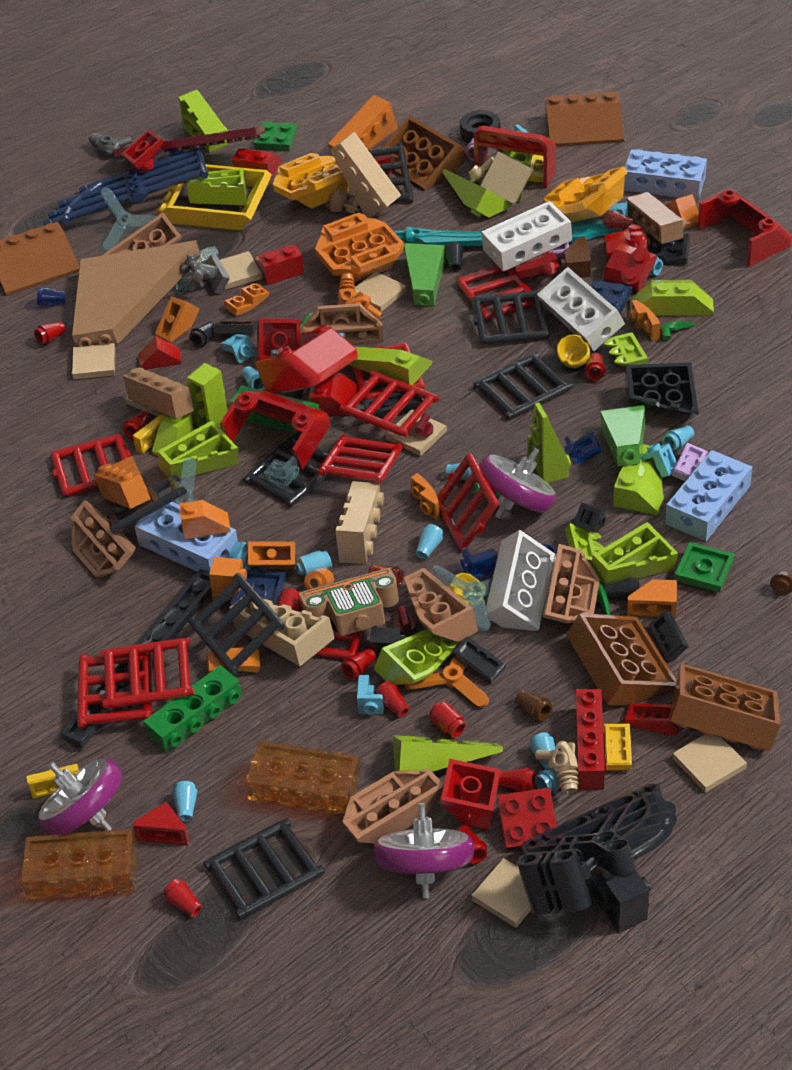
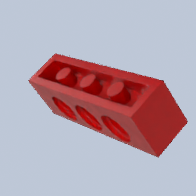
M576 689L578 790H604L605 763L602 689Z

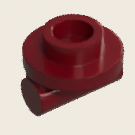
M422 414L420 420L412 425L414 436L426 438L433 433L434 427L429 422L430 416L428 414Z
M405 606L399 607L397 609L399 615L394 618L393 627L400 628L403 634L414 631L417 627L416 617L409 614Z

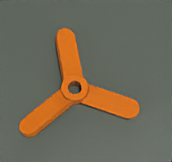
M452 658L450 665L446 666L443 672L434 673L412 684H405L407 689L445 684L448 687L456 688L478 708H484L489 703L488 696L463 675L465 666L455 658Z

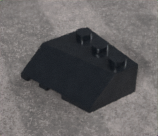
M691 362L626 365L625 389L628 400L698 415Z

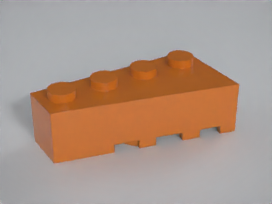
M373 95L328 143L329 149L334 148L353 132L357 134L367 149L372 148L394 132L398 127L391 103Z
M133 456L113 465H103L98 468V472L93 474L104 499L130 509L151 499Z

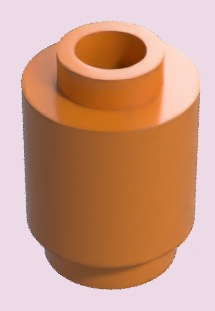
M319 568L306 575L304 584L307 590L334 583V576L329 569Z

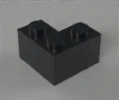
M605 870L591 877L590 893L619 934L647 920L648 907L650 906L649 892L651 889L646 878L640 877L636 870L624 876H615Z

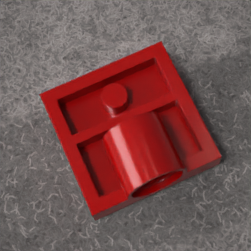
M550 788L497 796L506 849L519 848L526 840L557 826Z

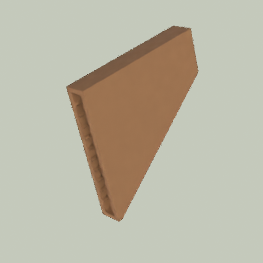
M197 241L81 259L72 332L76 347L100 344L109 345L110 343L118 345L190 270V268H187L185 271H182L181 266L185 264L187 255L193 257L196 253L200 254Z

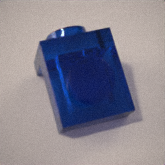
M593 432L575 442L569 436L564 437L567 444L564 449L570 459L574 457L578 464L602 452L597 437Z
M466 547L462 549L463 558L460 559V563L464 572L468 571L470 575L478 578L495 571L498 554L493 548L471 555Z

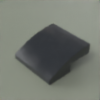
M688 233L683 234L681 239L663 244L650 234H647V250L661 259L663 265L688 264L690 245Z

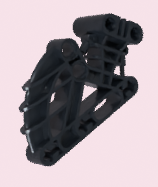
M647 784L522 843L521 848L524 855L516 860V864L532 913L548 914L553 909H555L556 913H559L562 907L564 912H577L588 908L592 901L585 880L591 877L590 871L594 867L601 866L615 876L630 874L636 869L635 859L651 852L668 839L677 822L675 815L676 807L672 802L666 801L663 798L658 784Z

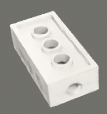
M551 201L481 232L483 250L503 271L572 240L571 221Z
M569 267L537 294L545 308L575 335H580L593 351L625 324L618 310Z

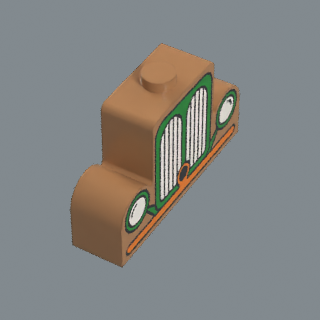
M390 567L299 592L302 611L312 612V615L318 618L321 615L329 617L340 636L385 624L383 607L394 606L399 601L396 577Z

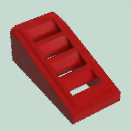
M630 703L624 724L667 735H677L679 731V726L674 722H670L672 704ZM638 712L641 713L640 718L636 717Z

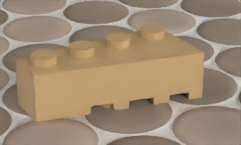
M355 132L330 150L366 218H371L387 208L401 196Z
M353 481L351 484L347 503L343 507L344 514L339 519L341 524L336 527L339 563L367 564L368 556L373 554L372 538L376 539L377 525L375 523L380 521L379 506H383L384 493L380 492V485L376 483Z
M263 599L285 624L284 629L281 631L276 630L263 645L299 667L335 639L329 617L321 615L318 618L313 616L312 612L305 610L297 612L292 610L291 606L284 604L276 606L273 605L272 601ZM237 602L231 605L229 609H231ZM253 602L233 620L236 629L258 609ZM264 616L246 635L254 639L270 621Z

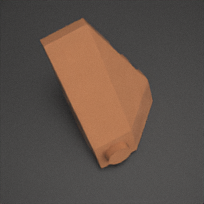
M161 213L103 255L176 244L183 238L165 214Z
M425 568L404 577L420 623L433 634L459 642L467 636L469 637L478 632L473 607Z

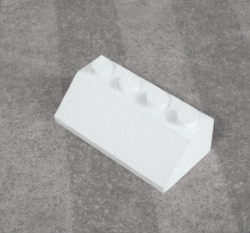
M521 530L503 539L484 616L502 628L539 630L555 553Z

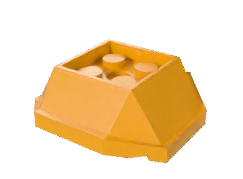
M309 153L279 166L273 182L276 193L290 200H295L311 209L330 201L336 188L341 189L345 194L349 190V185L333 156H319V154Z
M622 166L610 169L603 174L563 181L544 197L545 203L551 201L571 223L602 216L623 198L624 180L627 171Z

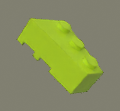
M198 90L178 97L183 128L190 135L199 136L228 131ZM225 140L223 144L209 146L208 142L204 148L212 152L229 144Z
M243 168L208 172L209 176L207 179L199 177L186 182L190 203L247 205Z
M204 363L187 377L186 386L190 389L194 411L188 414L191 415L192 424L198 427L213 421L220 428V422L228 411L222 373L218 368Z
M210 421L158 450L159 468L167 477L176 474L179 479L234 466L239 464L238 447L213 421Z
M646 522L593 554L591 566L598 575L601 584L605 587V584L631 576L633 579H639L674 570L678 552Z

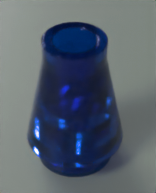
M42 287V289L37 288V304L42 305V307L66 303V291Z

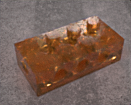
M259 740L245 780L248 800L345 815L350 797L355 795L361 777L359 755Z
M123 829L26 837L22 885L27 899L36 900L135 892L137 845L133 830Z

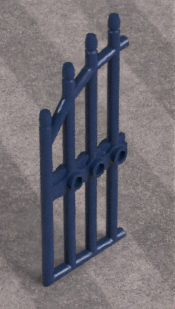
M195 148L156 161L153 164V168L146 173L132 169L90 183L87 186L84 185L79 188V195L59 201V209L50 211L48 213L49 219L44 221L43 224L45 226L49 223L58 222L59 224L68 225L70 220L127 201L142 203L146 200L145 197L148 194L199 177L207 179L209 174L201 149Z

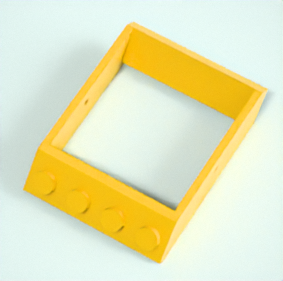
M205 164L208 172L240 169L239 167ZM243 168L245 184L253 188L246 200L247 205H244L241 212L173 206L184 183L168 188L170 191L165 194L162 199L164 202L157 209L158 215L164 213L171 224L241 230L252 219L272 174L267 170Z

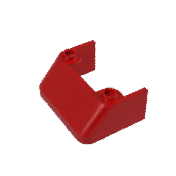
M480 126L474 133L475 165L481 167L488 160V147L543 156V188H548L556 172V145L551 139L539 134Z
M725 190L699 203V230L732 216L757 235L749 239L747 266L749 267L791 246L792 235L786 229L733 190Z
M321 325L312 331L301 333L304 345L298 349L284 348L278 351L279 355L276 357L255 362L265 391L278 393L311 387L321 383L359 357L357 349L333 328Z
M267 391L243 392L239 394L220 422L223 432L232 442L252 411L291 424L296 432L302 433L292 448L300 470L304 469L330 427V420L326 412Z

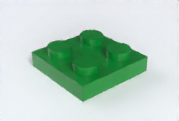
M271 121L261 123V126L265 127V133L260 134L261 138L254 140V149L291 150L298 131L297 124L288 122L273 123Z
M689 542L675 572L674 580L720 593L733 565L735 554Z

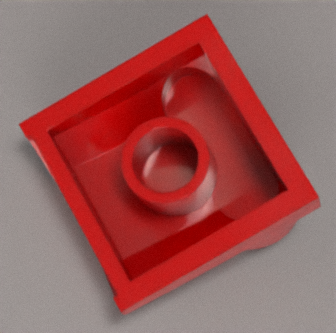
M148 129L121 154L136 170L146 173L153 168L154 158L165 146V142Z
M630 225L625 231L605 235L604 244L606 245L607 257H611L614 249L620 244L647 249L645 230L640 225Z
M620 244L614 249L605 267L603 279L610 283L632 286V291L638 293L652 270L657 256L650 253L646 248H635Z
M552 249L516 265L515 269L520 279L545 273V276L557 272L559 263Z
M258 318V361L270 359L272 350L284 349L287 346L291 350L298 349L301 319Z

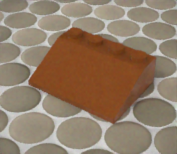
M609 91L606 93L545 97V119L548 137L555 143L556 147L624 142L621 102L618 92Z
M410 115L383 146V148L396 146L397 143H403L410 181L424 190L446 178L443 174L444 169L454 173L468 157L460 144ZM398 154L387 155L391 157V163L399 162ZM400 169L393 170L401 175Z
M58 222L49 223L45 226L30 229L27 232L0 240V285L6 296L77 273L80 270L66 235Z
M578 614L566 635L598 689H602V697L607 705L628 706L630 703L644 701L675 690L676 678L637 617Z
M680 663L671 706L670 722H674L682 728L691 727L697 729L705 735L714 734L724 737L732 743L741 742L748 744L756 750L765 749L771 751L781 725L777 691Z

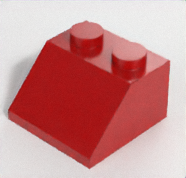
M238 148L232 158L233 167L267 170L272 174L269 182L282 162V158L274 153Z
M295 244L274 251H268L254 259L267 285L304 274L302 254Z
M337 371L321 383L311 386L310 402L319 404V410L326 412L328 416H349L339 411V407L341 404L346 405L357 393V384Z
M449 759L440 803L462 824L489 830L501 769Z

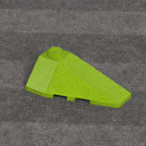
M356 347L359 357L348 364L368 373L372 371L379 372L413 385L432 365V360L403 350Z
M535 403L532 414L533 425H530L529 428L532 435L527 437V456L529 458L534 448L539 450L534 459L537 463L535 470L539 477L547 483L568 478L569 468L571 467L570 458L565 454L540 403Z
M643 444L641 456L647 452V447L650 445ZM641 457L640 464L622 467L614 486L613 506L658 515L664 500L662 477L656 469L653 457L645 460Z
M393 735L392 738L394 765L397 771H422V769H430L433 772L447 768L449 759L468 762L503 752V747L496 743L462 741V744H457V741L450 739H441L434 743L432 740L426 739V737Z

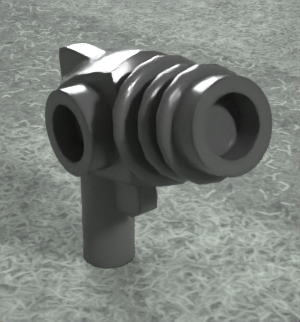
M93 133L89 137V142L107 156L114 154L113 149L132 143L130 136L119 140L117 138L112 139L111 136Z

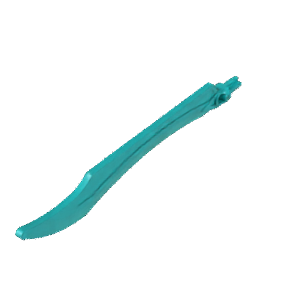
M587 219L572 222V240L569 242H575L582 236H585L587 241L594 237L625 231L630 225L638 224L632 222L610 224L608 220ZM406 227L403 231H394L403 242L411 244L444 245L446 247L450 242H458L461 246H483L482 231L429 230Z

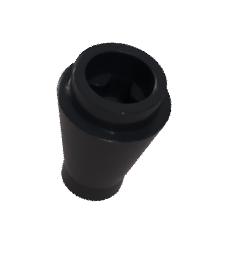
M450 242L444 249L445 257L450 270L457 272L461 270L463 247L458 242Z
M208 321L206 324L193 328L189 335L190 342L196 347L205 346L214 333L213 326L215 323Z
M631 576L605 584L607 598L628 599L629 595L640 588L639 579H633Z

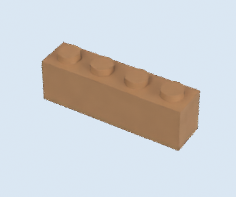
M649 192L626 198L628 216L661 244L683 238V230L685 229L683 219Z
M134 368L130 373L123 376L128 399L176 419L194 411L188 386L143 368Z

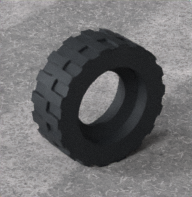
M488 110L466 113L460 119V135L462 140L464 139L466 143H470L477 130L475 127L501 128L500 118L497 114Z

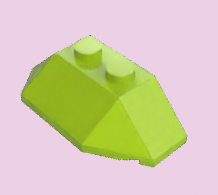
M650 280L630 299V309H632V300H637L648 307L655 316H714L713 299L692 280Z

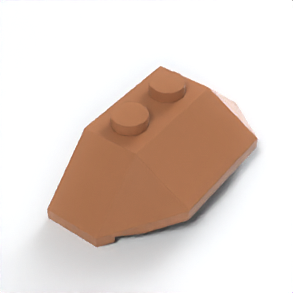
M360 303L318 306L300 328L301 346L304 345L301 333L312 331L321 325L331 327L337 333H344V338L351 344L384 342L382 323Z
M84 500L70 517L73 551L95 577L100 578L119 571L134 553L136 547L121 531L113 534L110 531V526H112L110 519Z
M558 545L542 614L544 618L572 623L579 613L594 614L600 579L591 564L586 560L585 554L581 549Z
M422 769V771H393L350 797L342 823L357 842L375 844L384 835L403 831L412 826L413 819L419 817L418 803H425L426 816L442 794L444 784L430 769Z

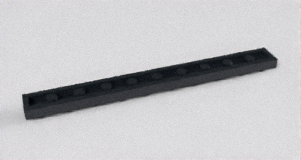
M199 569L136 645L174 639L212 594L210 572ZM139 662V671H142V662ZM129 663L119 664L114 672H129ZM130 682L115 683V692L130 691ZM102 684L94 694H104L105 684ZM102 704L88 705L87 715L113 712L117 707L104 709ZM76 714L61 732L63 740L83 748L103 723L90 724L86 728L80 729L77 727Z

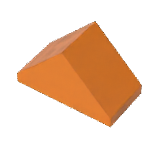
M693 194L675 199L665 205L683 219L685 229L698 225L699 212Z

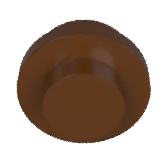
M784 571L774 574L770 580L772 590L781 595L791 593L792 575Z

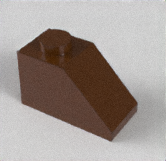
M585 236L580 237L564 250V259L560 260L561 271L569 267L580 278L590 277L591 260Z

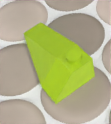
M446 169L443 170V174L462 202L470 207V212L476 216L481 217L483 214L491 217L512 207L513 204L493 192Z
M426 629L382 648L374 670L385 681H390L392 684L415 683L431 676L459 645L460 641L457 642L433 634Z

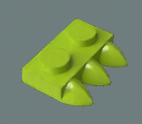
M632 332L611 337L604 342V346L612 348L609 354L617 357L614 361L615 364L620 366L648 364V357Z
M571 523L565 528L569 547L581 549L585 554L586 560L591 564L593 554L604 548L600 543L596 542L602 536L597 532L589 531Z

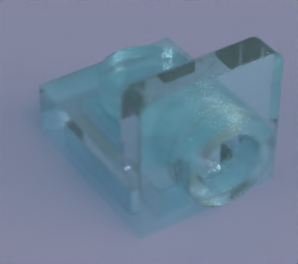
M291 456L287 463L274 459L264 471V479L288 487L299 474L297 458Z

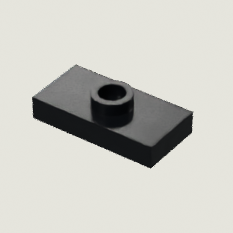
M219 321L213 326V332L230 333V336L254 333L257 330L258 321Z
M665 609L649 624L666 660L673 662L689 647L670 611Z
M468 636L455 648L451 655L488 684H491L506 666L505 663Z

